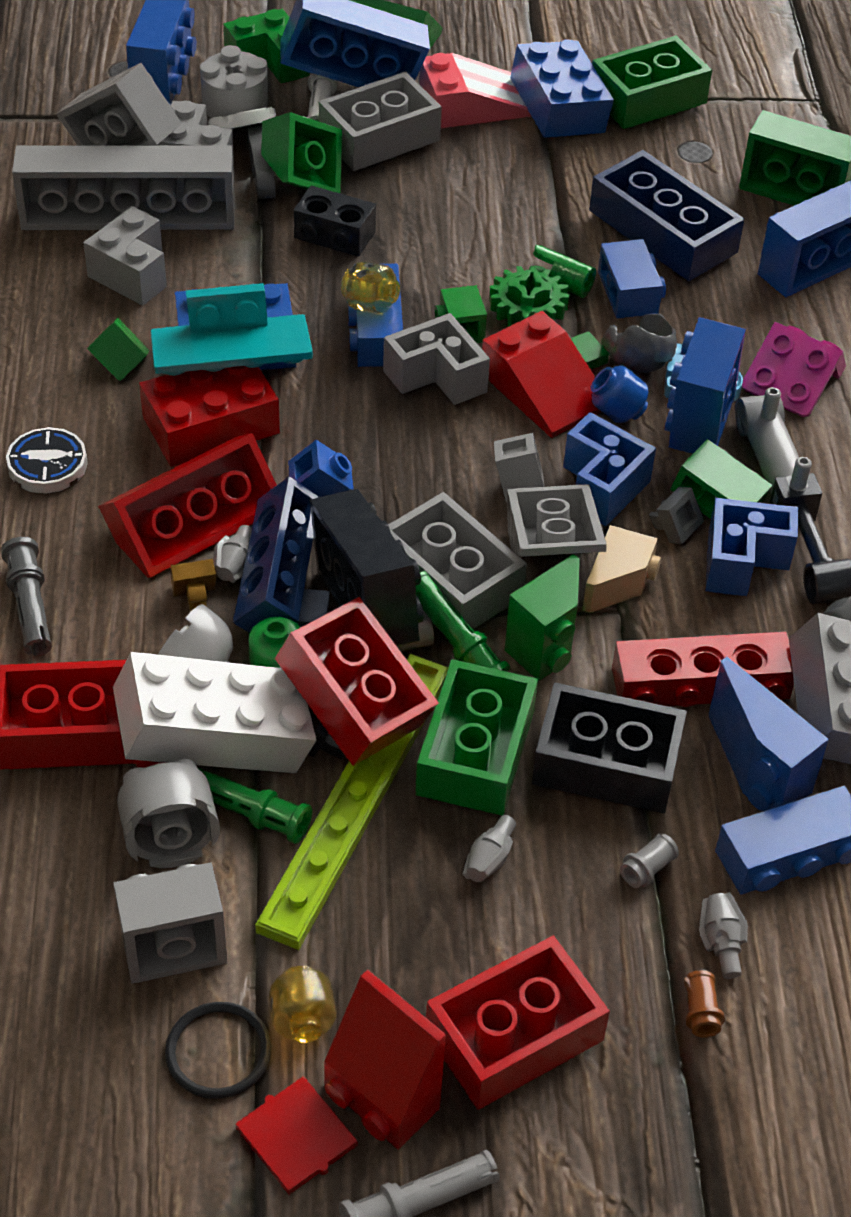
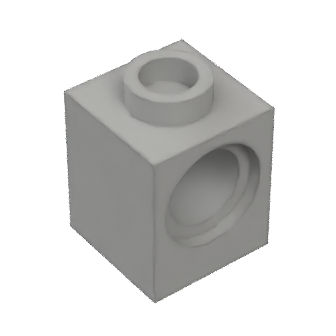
M533 433L494 441L495 462L506 502L507 489L545 487L543 470Z

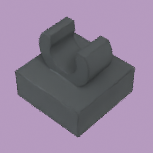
M678 487L666 500L661 502V505L656 509L657 512L649 514L654 528L657 530L664 529L669 543L683 544L704 522L695 495L690 487Z

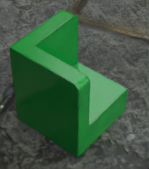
M119 318L112 322L87 348L117 380H122L149 353V349Z

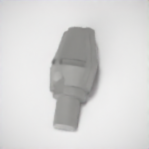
M241 525L236 534L230 538L225 535L214 547V567L218 577L224 581L234 583L243 575L252 528L248 525Z
M502 815L494 828H489L487 832L481 834L474 841L463 871L465 879L481 882L503 866L513 843L510 835L516 827V821L511 816Z
M730 892L710 895L708 898L703 899L699 926L700 936L706 950H714L715 956L719 957L723 978H737L742 975L738 954L741 952L740 946L742 943L747 942V921Z

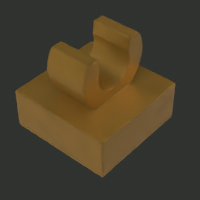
M213 559L171 565L173 595L187 594L190 611L201 604L207 607L206 591L215 590L216 572Z

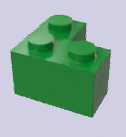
M283 8L271 9L262 14L239 17L234 21L223 23L224 47L229 45L237 46L242 52L264 58L267 61L268 68L281 84L310 76V72L281 64L280 40L289 20V15Z

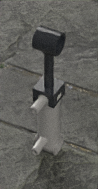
M771 387L766 389L765 395L738 398L735 404L736 426L741 436L748 437L765 480L772 484L769 504L798 507V527L813 563L805 565L803 573V583L807 599L811 604H820L850 597L851 560L849 558L838 560L829 558L814 521H816L823 493L814 473L809 474L812 465L811 460L806 457H799L786 428L780 390Z

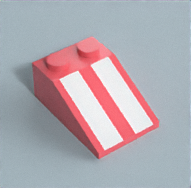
M436 53L432 56H426L420 69L419 85L442 106L441 128L531 117L530 112L510 79L511 72L453 53Z

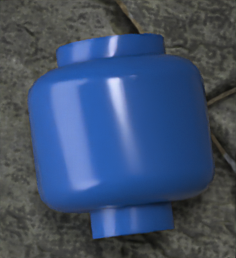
M622 365L604 368L597 374L591 384L593 405L616 423H624L630 419L636 420L647 409L648 402L646 400L649 393L647 384Z

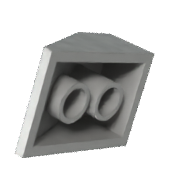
M589 484L507 489L508 536L511 550L515 554L523 557L606 552L607 544Z

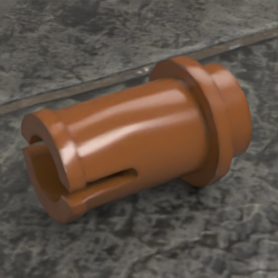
M705 970L693 971L687 974V977H684V986L686 987L689 1012L685 1017L686 1026L692 1029V1033L695 1036L701 1038L713 1037L719 1034L722 1030L721 1026L725 1022L724 1012L718 1008L715 975Z

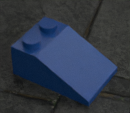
M725 657L720 662L708 716L742 793L748 797L755 808L761 811L807 798L813 792L829 739L730 658Z

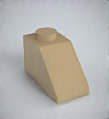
M610 525L605 536L606 552L598 553L586 582L582 611L591 613L642 595L647 580L655 581L659 571L661 557L655 555L658 538Z

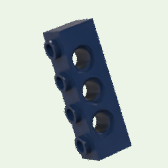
M290 476L260 497L257 502L233 619L234 624L248 633L251 632L252 627L259 621L269 617H284L291 619L295 623L299 621L313 542L310 499L318 498L319 496Z

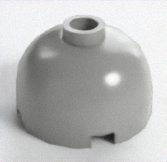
M201 604L185 617L192 624L184 626L180 631L175 629L158 653V655L230 663L228 659L233 650L232 634L227 624L217 614Z

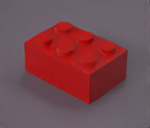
M226 367L215 372L206 370L186 371L180 375L172 376L166 374L139 382L142 416L170 467L185 463L235 437L253 433L257 441L280 433L279 399L259 367Z
M360 597L291 632L275 657L277 663L352 766L420 728L439 704Z
M126 660L0 665V770L135 764L134 760L125 759L113 686Z
M554 935L427 1001L426 1018L446 1034L444 1060L477 1110L604 1041L610 1010Z

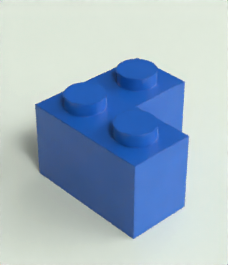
M589 412L567 433L563 468L577 475L576 485L589 484L600 523L607 526L651 482L656 447Z
M715 498L708 533L705 591L747 596L754 566L789 570L798 538V507Z

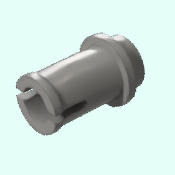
M657 834L652 841L636 854L628 853L623 858V864L620 866V873L623 879L634 888L649 886L654 881V875L678 857V847L668 835Z

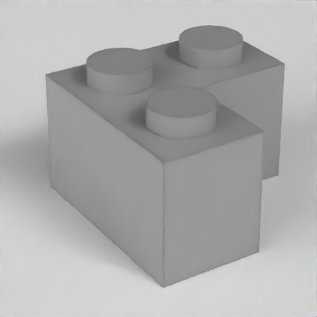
M172 101L171 106L182 124L157 146H232L233 148V130L231 128L207 125L206 104H198L191 101Z
M131 206L83 242L89 278L142 306L167 287L159 219Z
M451 313L384 337L383 371L401 394L436 382L451 402L456 405L487 393L490 358Z

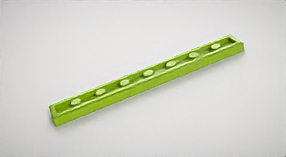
M410 654L407 661L437 700L449 667ZM423 724L420 728L360 763L352 766L350 761L348 762L256 922L257 934L300 950Z

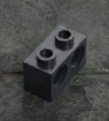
M310 186L294 209L295 239L360 257L376 232V203Z

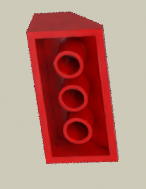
M253 433L235 437L98 507L116 544L147 578H151L170 568L171 565H176L214 545L225 535L228 537L233 535L241 525H252L258 499L277 484Z

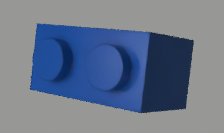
M644 240L602 243L598 273L616 319L644 316L646 314H659L661 298H665L666 284L663 276L658 275L655 256L653 253L648 252Z

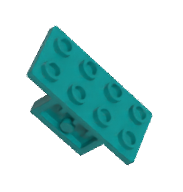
M264 283L187 290L186 299L189 325L151 329L156 374L174 376L186 371L196 370L215 372L226 367L245 366L255 368L266 363L276 362L295 364L302 360L313 358V349L305 315L267 318Z

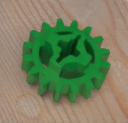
M517 266L515 273L506 269L503 271V278L495 276L494 284L490 285V311L497 312L496 319L498 321L508 319V327L540 311L546 313L554 321L555 319L563 320L565 311H568V285L561 284L562 277L560 276L549 277V269L544 270L542 273L537 271L536 266H531L530 270L526 271L521 266Z

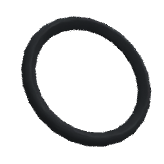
M231 1002L206 1003L188 1011L172 1027L166 1041V1064L172 1077L185 1090L204 1098L222 1099L238 1095L258 1082L270 1061L272 1045L266 1026L251 1010ZM214 1012H229L244 1018L255 1028L261 1043L260 1058L251 1074L241 1082L223 1088L204 1087L188 1079L181 1071L175 1054L177 1041L185 1027L196 1018Z

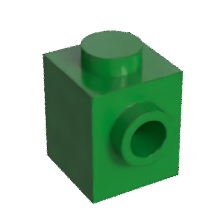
M477 285L441 289L440 305H435L434 307L435 318L451 313L476 343H483L486 334L487 313Z

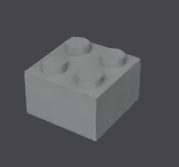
M212 862L200 865L186 864L171 871L152 875L138 874L129 877L127 880L113 882L131 984L228 963L223 908Z

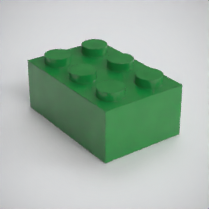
M677 35L597 58L592 62L593 67L614 99L610 116L623 129L707 104L712 69Z
M762 110L749 132L739 189L795 206L829 189L851 181L850 135Z
M451 659L438 698L439 704L434 710L417 761L415 795L497 815H504L534 714L538 679Z

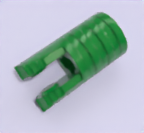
M535 245L533 256L553 265L549 277H562L561 284L568 285V293L585 298L595 281V267L544 246ZM536 265V269L540 273L546 270L544 267Z

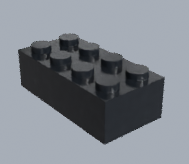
M358 489L310 499L317 573L339 607L360 597L396 646L420 641L418 623L423 622L424 615L420 600L416 597V585L421 583L418 564L415 559L410 560L406 555L401 540H395L392 536L388 523L385 520H380L372 502L368 503Z

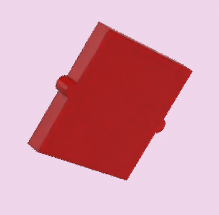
M304 1076L277 1095H267L264 1104L235 1123L238 1132L288 1195L319 1173L326 1175L331 1164L358 1146L356 1138Z

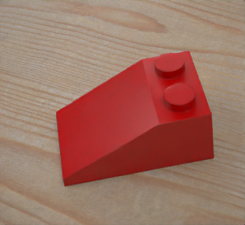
M543 311L483 339L482 350L490 358L488 381L549 437L554 438L575 427L589 412L595 415L601 413L592 403L591 384L595 378L594 374L568 333Z
M367 969L359 978L324 1060L325 1090L338 1106L342 1108L349 1106L362 1118L364 1127L374 1138L379 1141L386 1139L399 1150L440 1109L446 1034Z

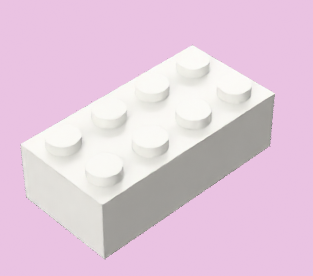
M130 652L113 686L125 759L174 763L179 759H190L196 765L296 773L316 742L308 704L282 668Z

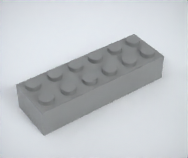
M16 146L12 174L21 230H100L131 206L159 219L161 230H235L232 146Z

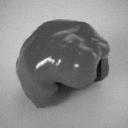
M646 314L642 317L640 326H628L622 333H617V326L610 325L601 339V344L608 350L609 355L618 366L622 365L636 373L653 372L661 369L675 355L677 348L676 330L662 314Z

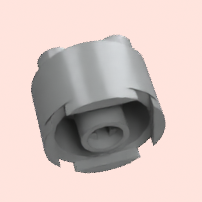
M229 45L223 47L221 53L209 57L200 64L202 103L206 104L207 115L210 118L225 117L238 112L268 107L267 61L264 58L242 52L239 47Z
M179 759L174 763H161L147 768H133L123 776L124 784L118 793L117 805L126 848L132 858L137 861V856L147 859L150 866L156 868L179 867L203 856L201 849L210 841L213 846L218 840L220 825L210 785L206 776L197 768L193 760Z

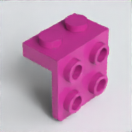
M774 322L743 379V389L754 396L765 395V391L768 388H777L781 392L780 398L784 409L801 417H807L812 413L831 376L838 379L841 377L846 367L844 353L837 345L829 341H819L808 336L797 327H787Z

